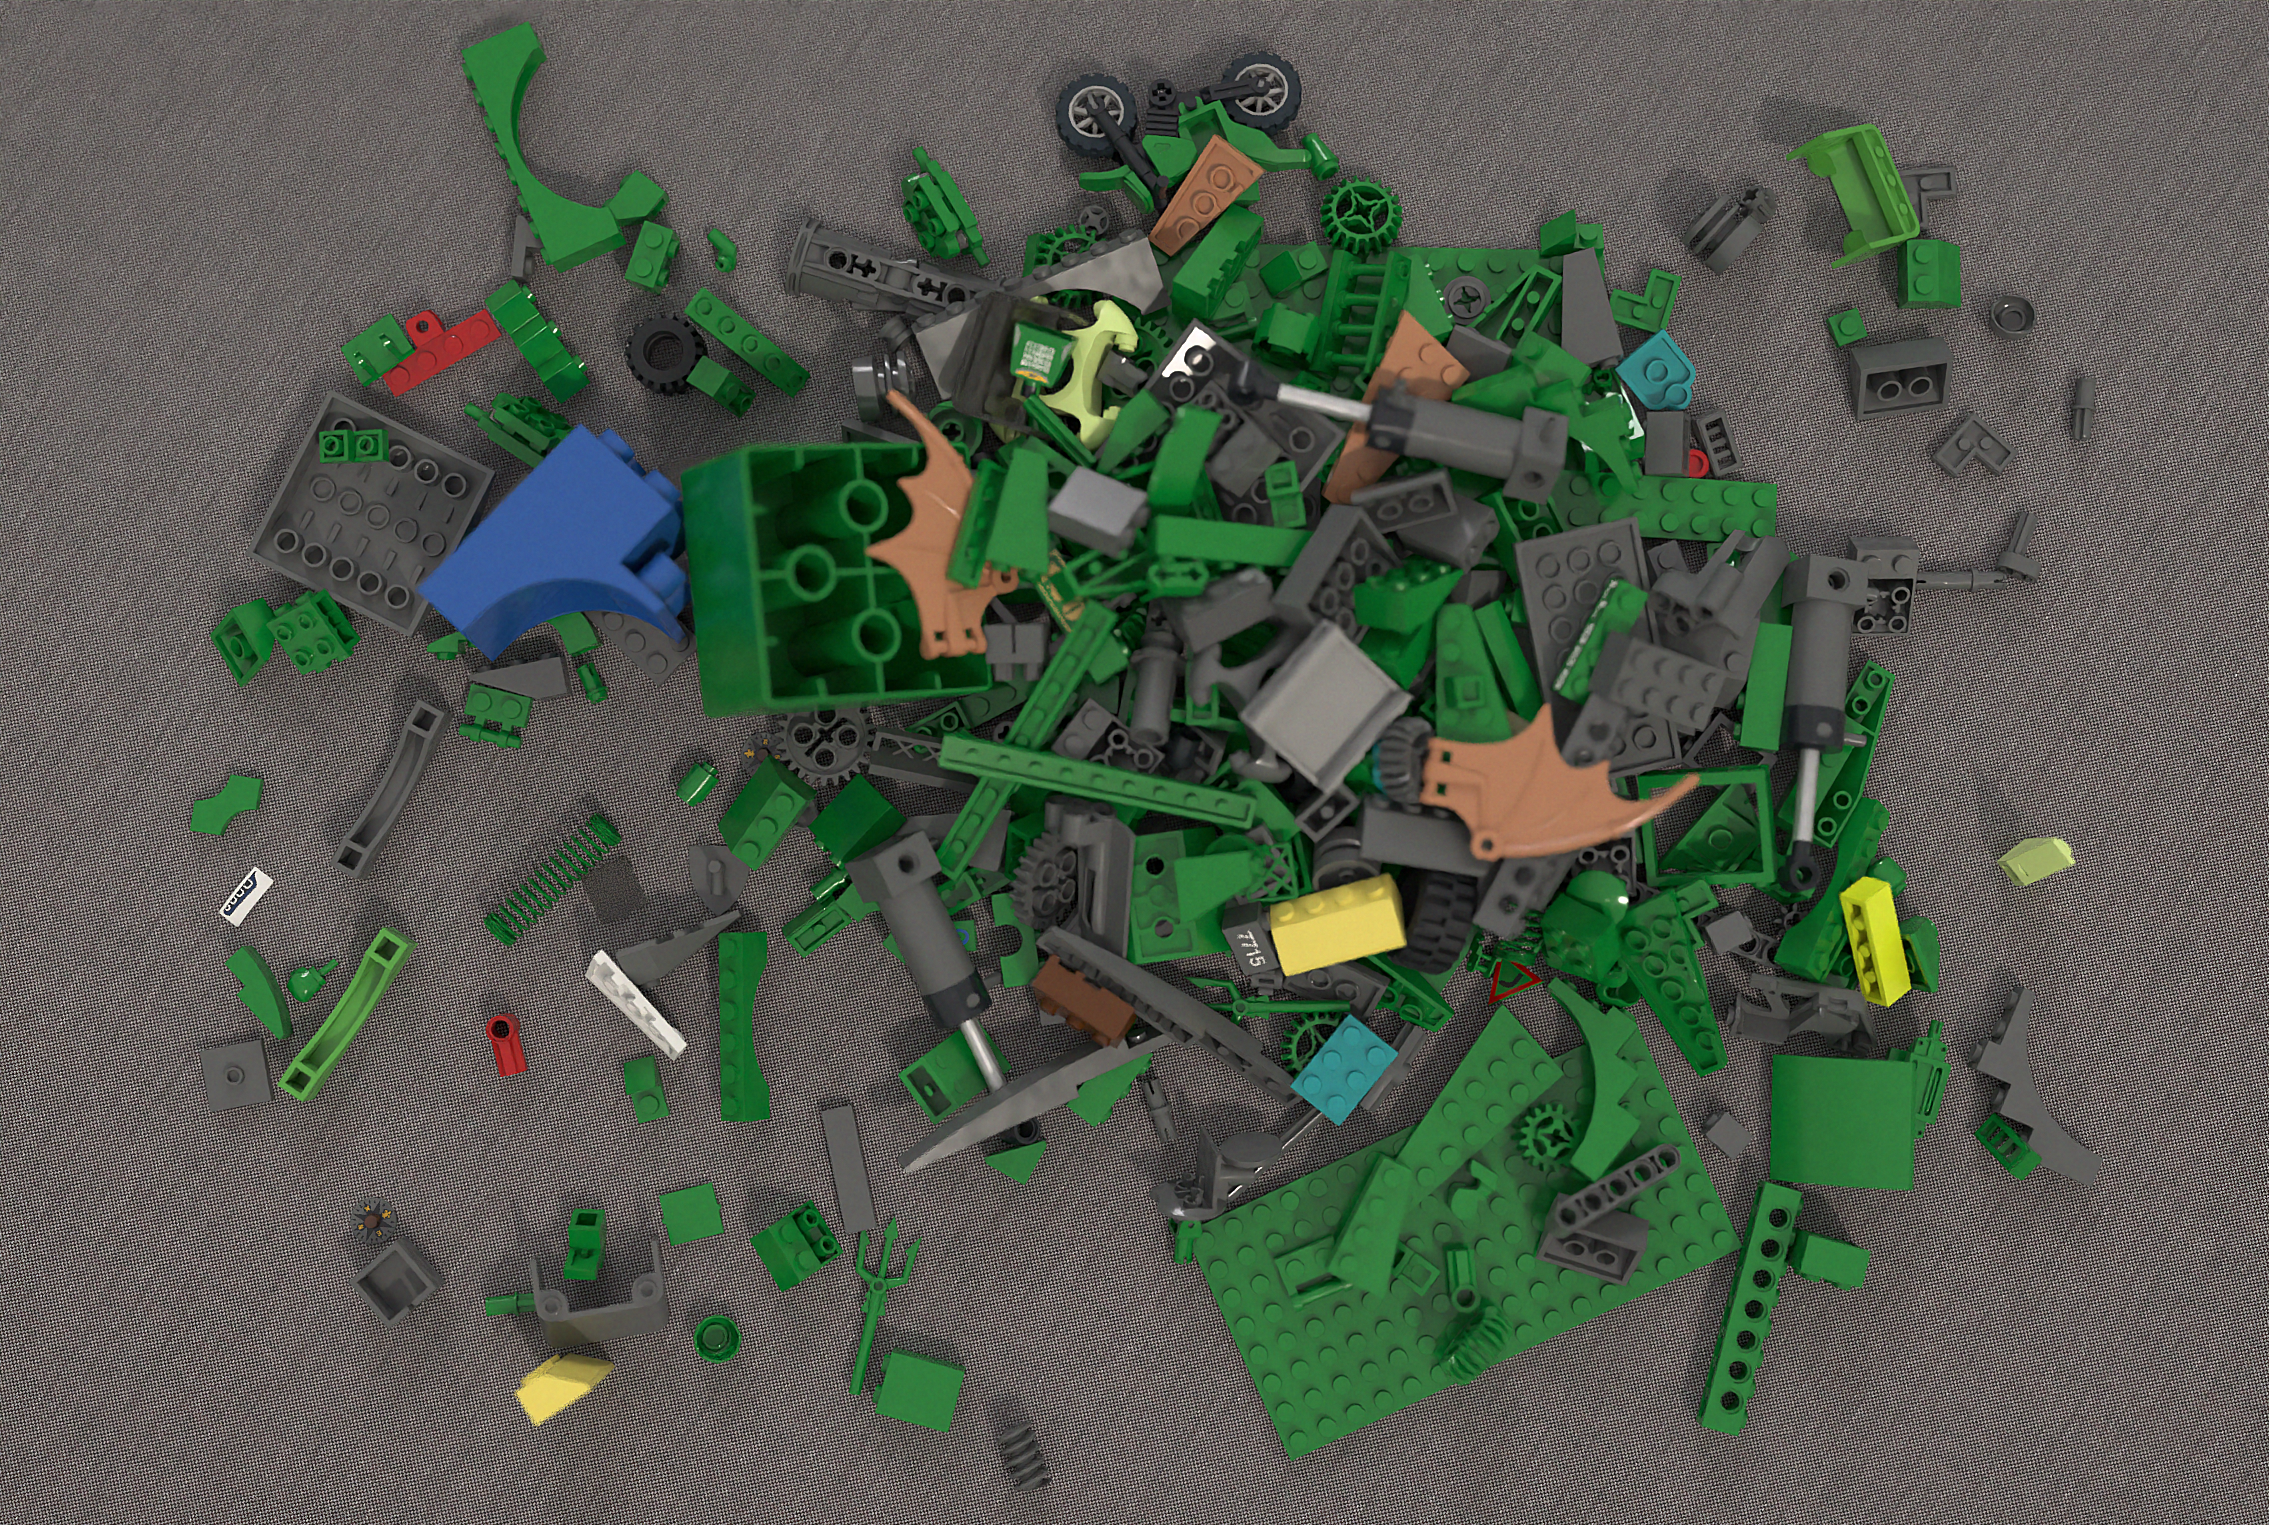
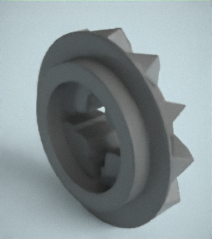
M1461 276L1455 278L1443 291L1445 300L1443 308L1446 314L1451 313L1458 325L1471 324L1491 304V295L1487 286L1475 277ZM1462 289L1468 298L1476 299L1470 304L1469 313L1464 305L1456 304L1462 298Z

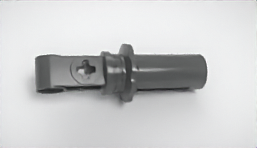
M1158 597L1150 600L1146 630L1140 640V648L1142 650L1135 651L1130 656V666L1133 670L1138 671L1139 674L1129 736L1132 740L1144 745H1161L1167 741L1176 678L1186 675V665L1188 662L1186 658L1181 656L1184 651V642L1170 628L1161 600Z

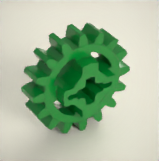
M1542 1104V1112L1538 1108H1531L1533 1117L1523 1116L1521 1119L1526 1125L1516 1130L1523 1134V1138L1516 1141V1144L1524 1145L1525 1147L1520 1153L1521 1157L1530 1156L1528 1165L1536 1166L1539 1163V1171L1547 1172L1549 1166L1552 1172H1560V1165L1563 1168L1569 1169V1159L1573 1158L1576 1150L1582 1144L1579 1142V1138L1586 1135L1585 1132L1577 1130V1127L1582 1123L1581 1120H1571L1573 1116L1572 1110H1566L1562 1113V1105H1554L1552 1109L1550 1104ZM1548 1117V1119H1545L1544 1125L1535 1128L1539 1121ZM1564 1125L1566 1126V1128H1567V1130H1568L1569 1136L1567 1135L1565 1129L1563 1128ZM1551 1133V1136L1561 1142L1551 1143L1550 1140L1541 1136V1134ZM1532 1140L1537 1145L1538 1151L1535 1150ZM1566 1148V1151L1561 1156L1554 1159V1157H1557L1558 1151Z

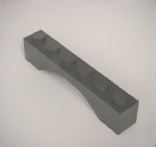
M417 700L403 726L395 753L378 788L362 814L343 837L329 863L330 866L355 879L368 878L454 718L453 714L428 701Z

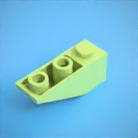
M2056 837L2026 838L1996 861L2015 886H2026L2075 863L2074 859L2070 856L2072 854L2070 847L2065 841Z

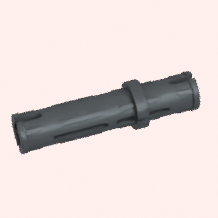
M1969 568L1968 571H1918L1917 580L1921 581H1916L1915 590L1968 589L1969 592H1977L1978 589L2005 590L2007 582L2002 580H2007V573L2005 570L1978 571L1977 568Z

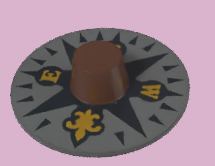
M767 732L757 733L749 737L741 750V761L747 772L754 775L769 754L785 766L786 762L782 763L780 758L787 752L777 751L776 748L783 741L776 738L774 734Z
M377 1197L367 1198L359 1202L354 1207L350 1217L352 1232L360 1241L367 1244H379L386 1241L394 1233L397 1225V1216L392 1205L386 1200Z

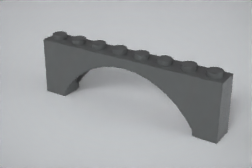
M1141 229L1125 230L1118 235L1119 238L1109 242H1097L1090 246V250L1081 254H1068L1061 259V262L1052 266H1039L1032 271V274L1026 277L1008 279L1003 283L1002 287L995 290H982L976 293L973 299L964 303L962 301L953 302L946 306L944 311L935 315L928 313L920 316L916 323L911 324V327L942 400L971 388L968 382L971 370L987 336L1009 312L1036 296L1063 289L1096 290L1114 295L1136 306L1142 316L1171 305L1148 238Z

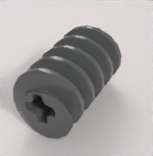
M1025 1420L1007 1427L1002 1431L1003 1434L996 1439L997 1443H1007V1446L1000 1452L1001 1455H1011L1012 1457L1005 1463V1467L1016 1468L1009 1475V1478L1020 1479V1482L1013 1487L1014 1491L1027 1492L1035 1490L1053 1481L1052 1478H1043L1049 1473V1468L1047 1466H1039L1045 1460L1043 1454H1035L1041 1447L1040 1443L1030 1442L1036 1437L1034 1430H1026L1032 1424L1031 1420Z

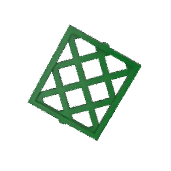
M1291 842L1275 843L1274 845L1263 843L1259 845L1265 855H1268L1275 862L1270 869L1265 866L1266 874L1259 886L1247 895L1248 903L1257 901L1275 902L1276 900L1299 898ZM1282 847L1284 851L1279 858H1275L1272 852L1269 851L1270 848ZM1287 853L1289 865L1281 861ZM1278 864L1287 870L1282 879L1273 873ZM1290 874L1293 887L1285 883ZM1269 875L1279 882L1272 891L1264 884ZM1283 885L1291 893L1278 895L1276 892ZM1260 887L1269 893V896L1251 899V894L1257 892Z

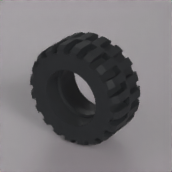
M1405 864V868L1401 870L1395 885L1402 896L1406 945L1386 950V955L1394 964L1431 975L1445 973L1459 959L1460 952L1467 943L1468 934L1471 933L1472 921L1477 910L1476 901L1479 895L1477 891L1479 885L1478 878L1475 875Z

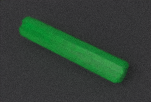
M1036 394L1030 395L1023 402V408L1078 466L1089 470L1096 463L1095 456Z

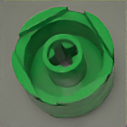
M1272 303L1271 308L1265 309L1262 312L1251 349L1255 353L1258 348L1262 351L1261 358L1278 366L1294 369L1295 363L1303 364L1302 369H1307L1310 367L1321 334V328L1318 325L1319 318L1311 313H1302L1301 315L1290 311V308L1282 303Z
M945 401L926 414L925 417L940 431L948 442L966 444L970 457L981 453L985 442L984 429L979 416L968 405L959 401ZM952 429H956L960 435L955 437L954 441H950L948 436H946V434H951Z

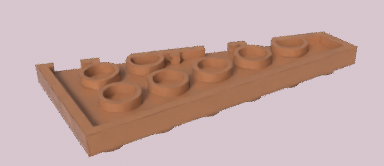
M1402 310L1398 318L1399 323L1393 336L1389 338L1386 345L1387 350L1379 367L1376 368L1361 403L1370 405L1379 384L1393 387L1394 381L1398 378H1402L1407 382L1405 391L1447 402L1452 396L1453 389L1459 388L1471 374L1406 310ZM1355 421L1352 429H1349L1340 456L1335 460L1321 491V495L1331 504L1353 506L1351 500L1353 490L1369 484H1375L1399 456L1364 447V423Z

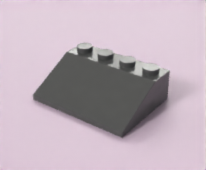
M1331 504L1273 598L1271 605L1285 623L1305 639L1326 619L1337 626L1345 634L1344 636L1357 647L1369 626L1356 625L1353 587L1365 583V579L1368 577L1386 575V570L1403 568L1404 566L1361 506Z

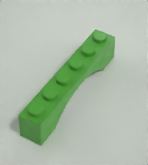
M382 927L364 954L353 980L337 1006L314 1037L294 1058L277 1085L302 1102L313 1100L418 943L394 927Z

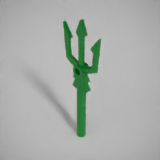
M1184 976L1200 989H1203L1205 986L1227 987L1233 1003L1202 1004L1214 1011H1233L1230 1021L1237 1026L1244 1015L1254 1019L1256 1016L1269 1020L1270 1013L1350 1012V1000H1270L1269 995H1262L1257 998L1253 995L1243 998L1233 980Z
M896 1216L883 1233L886 1241L878 1276L863 1268L866 1245L871 1242L866 1230L860 1232L855 1272L870 1285V1289L864 1296L867 1300L860 1309L866 1313V1318L848 1393L853 1395H861L878 1316H886L884 1302H888L887 1290L908 1283L922 1237L919 1238L905 1251L908 1254L902 1276L885 1278L893 1241L899 1237Z

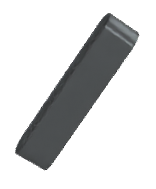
M1662 1144L1565 1200L1547 1215L1546 1228L1548 1232L1556 1238L1567 1237L1661 1182L1680 1166L1682 1160L1679 1150L1671 1144ZM1658 1157L1666 1162L1667 1167L1659 1162ZM1634 1171L1641 1175L1643 1181L1635 1177ZM1609 1186H1612L1617 1190L1618 1196L1614 1195L1610 1191ZM1584 1200L1589 1201L1593 1205L1594 1210H1590L1585 1205ZM1559 1214L1564 1215L1568 1219L1569 1225L1561 1221Z

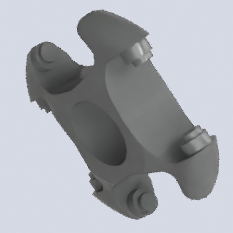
M1277 612L1265 618L1267 622L1274 624L1278 622L1276 634L1250 659L1224 669L1217 662L1220 660L1221 653L1218 643L1197 652L1190 668L1188 695L1197 706H1201L1211 700L1210 695L1213 693L1210 685L1214 683L1228 698L1240 716L1259 694V682L1263 673L1273 664L1282 668L1303 644L1302 635L1286 624ZM1241 719L1251 743L1252 752L1249 754L1248 751L1243 752L1242 749H1239L1230 754L1228 759L1233 771L1258 781L1282 782L1292 772L1289 764L1285 760L1275 759L1277 750Z

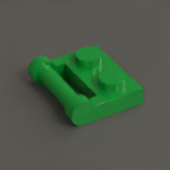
M1245 280L1231 285L1207 323L1208 325L1245 315L1246 322L1214 330L1216 334L1225 340L1248 333L1253 336L1256 333L1258 322Z
M1332 1235L1274 1259L1296 1313L1304 1310L1305 1305L1342 1290L1348 1292L1354 1289L1351 1283L1338 1278L1304 1293L1298 1294L1295 1286L1329 1273L1325 1268V1264L1336 1244Z

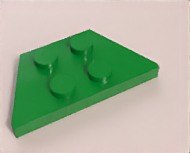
M1726 784L1658 860V867L1662 870L1673 868L1686 872L1735 871L1761 842L1759 818L1743 785Z

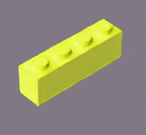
M1863 876L1841 893L1840 899L1861 993L1866 1001L1889 1007L1912 987L1890 884Z

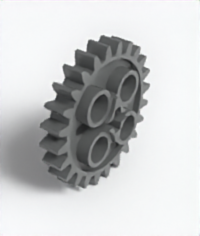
M863 707L833 710L836 716L830 723H823L819 720L818 716L821 711L784 713L788 718L787 721L778 720L777 722L784 731L775 733L776 738L784 740L783 743L776 746L777 751L787 752L780 758L782 763L791 761L792 763L788 769L792 772L797 769L800 770L798 777L802 780L806 776H810V786H813L817 779H821L823 788H826L828 780L831 779L834 785L838 787L840 777H843L848 783L851 782L849 775L851 771L855 774H861L858 765H869V761L864 755L870 754L871 747L868 746V743H873L875 736L868 735V732L876 728L875 724H866L865 722L871 718V713L861 714L860 712ZM843 718L847 719L844 725L832 733L831 743L823 741L809 757L805 756L806 751L821 741V732L828 734ZM806 729L812 732L813 737L807 744H801L796 741V734L800 730ZM845 731H852L856 734L857 739L854 744L846 746L839 741L840 735ZM822 752H830L834 756V760L831 765L823 767L816 762L817 756Z
M1043 832L1042 839L1035 838L1034 848L1027 846V857H1020L1019 860L1022 866L1014 870L1018 877L1011 882V885L1015 886V890L1010 894V897L1015 899L1010 905L1011 908L1015 909L1014 916L1019 918V922L1037 930L1039 927L1046 929L1048 924L1054 926L1056 918L1063 919L1064 909L1071 910L1070 901L1077 900L1075 892L1078 890V846H1075V843L1065 842L1060 838L1055 839L1052 837L1051 832L1050 834Z

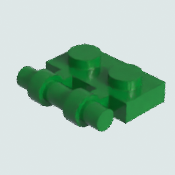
M471 684L464 714L476 716L473 725L461 723L459 735L470 737V741L478 743L482 740L496 743L499 748L508 749V747L520 749L523 737L512 735L514 726L527 729L534 699ZM487 720L503 723L500 732L486 729Z

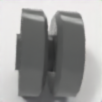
M1354 827L1332 829L1313 845V888L1317 893L1382 875V860L1360 857Z

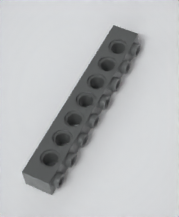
M1592 693L1560 754L1564 763L1569 767L1578 769L1576 767L1577 758L1582 754H1589L1593 757L1591 767L1605 760L1610 764L1617 750L1613 745L1618 736L1623 738L1630 727L1632 720L1628 719L1629 711ZM1599 725L1607 727L1608 734L1604 740L1594 741L1591 739V731L1594 727ZM1557 853L1530 857H1506L1473 922L1509 941H1512L1514 936L1519 938L1527 924V921L1523 918L1528 908L1534 909L1542 895V892L1538 890L1544 879L1548 881L1555 871L1557 863L1553 862ZM1522 868H1530L1533 872L1531 882L1526 885H1521L1517 881V873ZM1508 896H1515L1518 901V907L1513 913H1505L1502 909V902Z

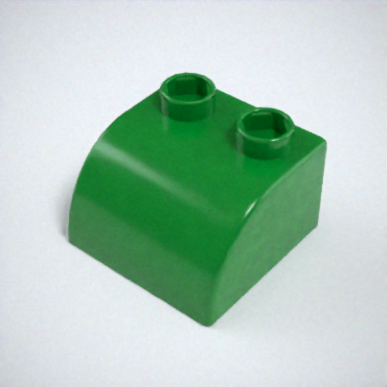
M949 442L958 455L963 456V462L971 473L967 445L961 442ZM925 443L745 445L689 467L681 473L680 482L702 707L707 717L714 719L891 705L980 693L991 688V666L987 664L986 650L984 653L977 654L966 651L964 655L944 656L943 654H938L935 658H925L921 651L923 639L921 619L915 597L908 582L891 564L882 559L867 555L865 552L867 548L898 536L911 524L913 507L909 497L900 487L898 481L900 479L916 478L923 474L928 464V453ZM985 609L980 622L984 637V625H986ZM964 629L966 638H969L970 629ZM941 631L933 632L935 639L940 641Z

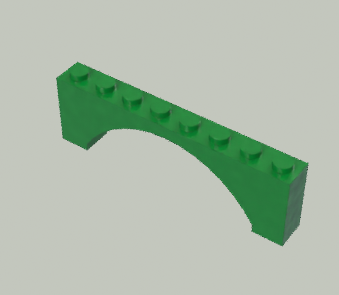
M530 22L522 23L462 50L461 52L465 59V63L461 64L462 69L469 81L474 80L476 89L472 90L478 105L480 107L485 106L488 115L483 116L491 134L496 132L499 141L495 142L496 149L502 160L506 158L510 167L506 169L507 175L513 186H519L522 194L517 195V198L524 212H530L533 220L528 222L534 237L536 239L541 238L544 247L540 249V252L547 266L553 265L560 274L627 244L617 218L609 206L601 209L585 206L555 194L531 174L525 163L519 139L521 106L533 75L540 64L548 60L538 35Z

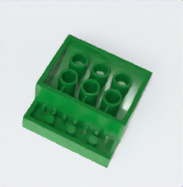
M1773 1054L1770 1179L1829 1186L1913 1190L1916 1062L1837 1055Z

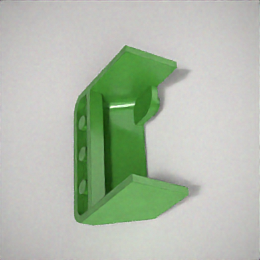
M1868 123L1823 133L1785 155L1787 161L1806 157L1809 170L1822 178L1830 176L1852 232L1846 234L1843 239V251L1846 256L1831 263L1833 269L1861 262L1919 235V221L1885 140L1875 125Z

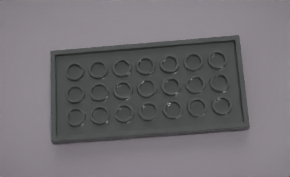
M1637 516L1511 543L1543 706L1545 704L1550 706L1553 737L1559 742L1556 749L1560 753L1585 707L1568 700L1550 690L1604 589L1611 578L1624 580L1647 594L1650 591ZM1646 601L1628 635L1661 646L1655 612L1648 606ZM1615 703L1629 711L1628 719L1632 721L1623 738L1618 736L1613 745L1617 750L1609 764L1608 780L1683 763L1676 723L1674 721ZM1602 725L1594 727L1591 731V739L1594 741L1604 740L1607 737L1608 728ZM1589 754L1580 755L1576 760L1579 763L1577 768H1590L1593 763V757Z

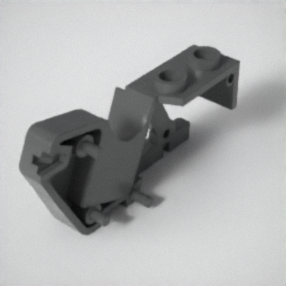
M1751 972L1749 987L1762 989V993L1767 997L1771 1009L1749 1003L1742 997L1741 992H1737L1733 1005H1728L1725 1013V1024H1729V1036L1782 1045L1788 1036L1793 1037L1801 1031L1812 1030L1819 1032L1825 1037L1828 1047L1839 1050L1843 1054L1848 1053L1857 1057H1864L1868 1055L1870 1047H1877V1031L1866 999L1862 993L1855 990ZM1781 993L1804 996L1811 999L1800 998L1797 1006L1790 1010V1002L1783 999Z

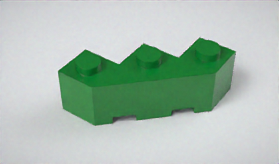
M513 278L484 301L494 317L508 332L519 351L536 370L544 385L558 402L562 404L590 383L584 373L588 370V367L578 354L572 356L559 337L563 333L552 319L547 322L533 303L537 298L527 285L520 287Z

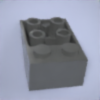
M1211 380L1190 402L1196 406L1223 415L1203 464L1225 488L1241 497L1284 450L1240 406L1231 403L1226 393Z
M1911 536L1849 537L1846 559L1870 563L1868 587L1879 590V597L1876 601L1866 599V607L1853 612L1851 637L1910 636L1920 548Z
M1091 698L1083 701L1047 748L1055 755L1148 774L1154 771L1164 757L1153 746L1144 745L1132 740L1129 736L1130 729Z
M1631 794L1614 795L1625 802H1633ZM1635 827L1620 834V837L1617 839L1613 837L1583 847L1571 866L1572 879L1584 869L1605 871L1621 878L1625 882L1628 896H1636Z

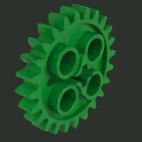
M1128 317L1139 338V347L1135 352H1124L1119 350V346L1114 343L1112 350L1134 360V365L1145 373L1149 366L1154 365V374L1172 350L1169 347L1174 341L1168 336L1164 337L1166 331L1160 327L1156 329L1157 325L1149 320L1146 323L1144 319L1138 317L1134 323V320ZM1102 382L1101 407L1104 406V410H1109L1110 406L1123 408L1133 399L1127 394L1121 395V390L1110 387Z

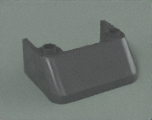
M659 1235L652 1236L650 1241L655 1272L642 1274L634 1280L631 1289L633 1302L576 1312H569L568 1300L563 1292L557 1289L544 1290L540 1255H533L529 1260L535 1308L546 1343L554 1348H563L662 1330L668 1323L670 1313Z

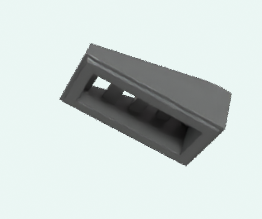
M1715 408L1691 418L1693 431L1702 452L1706 454L1709 460V468L1714 478L1744 467L1724 409ZM1715 420L1717 425L1708 429L1705 428V424ZM1718 432L1721 433L1722 437L1710 441L1709 436ZM1723 444L1726 445V449L1714 453L1713 448ZM1728 455L1731 456L1732 460L1718 465L1717 460Z

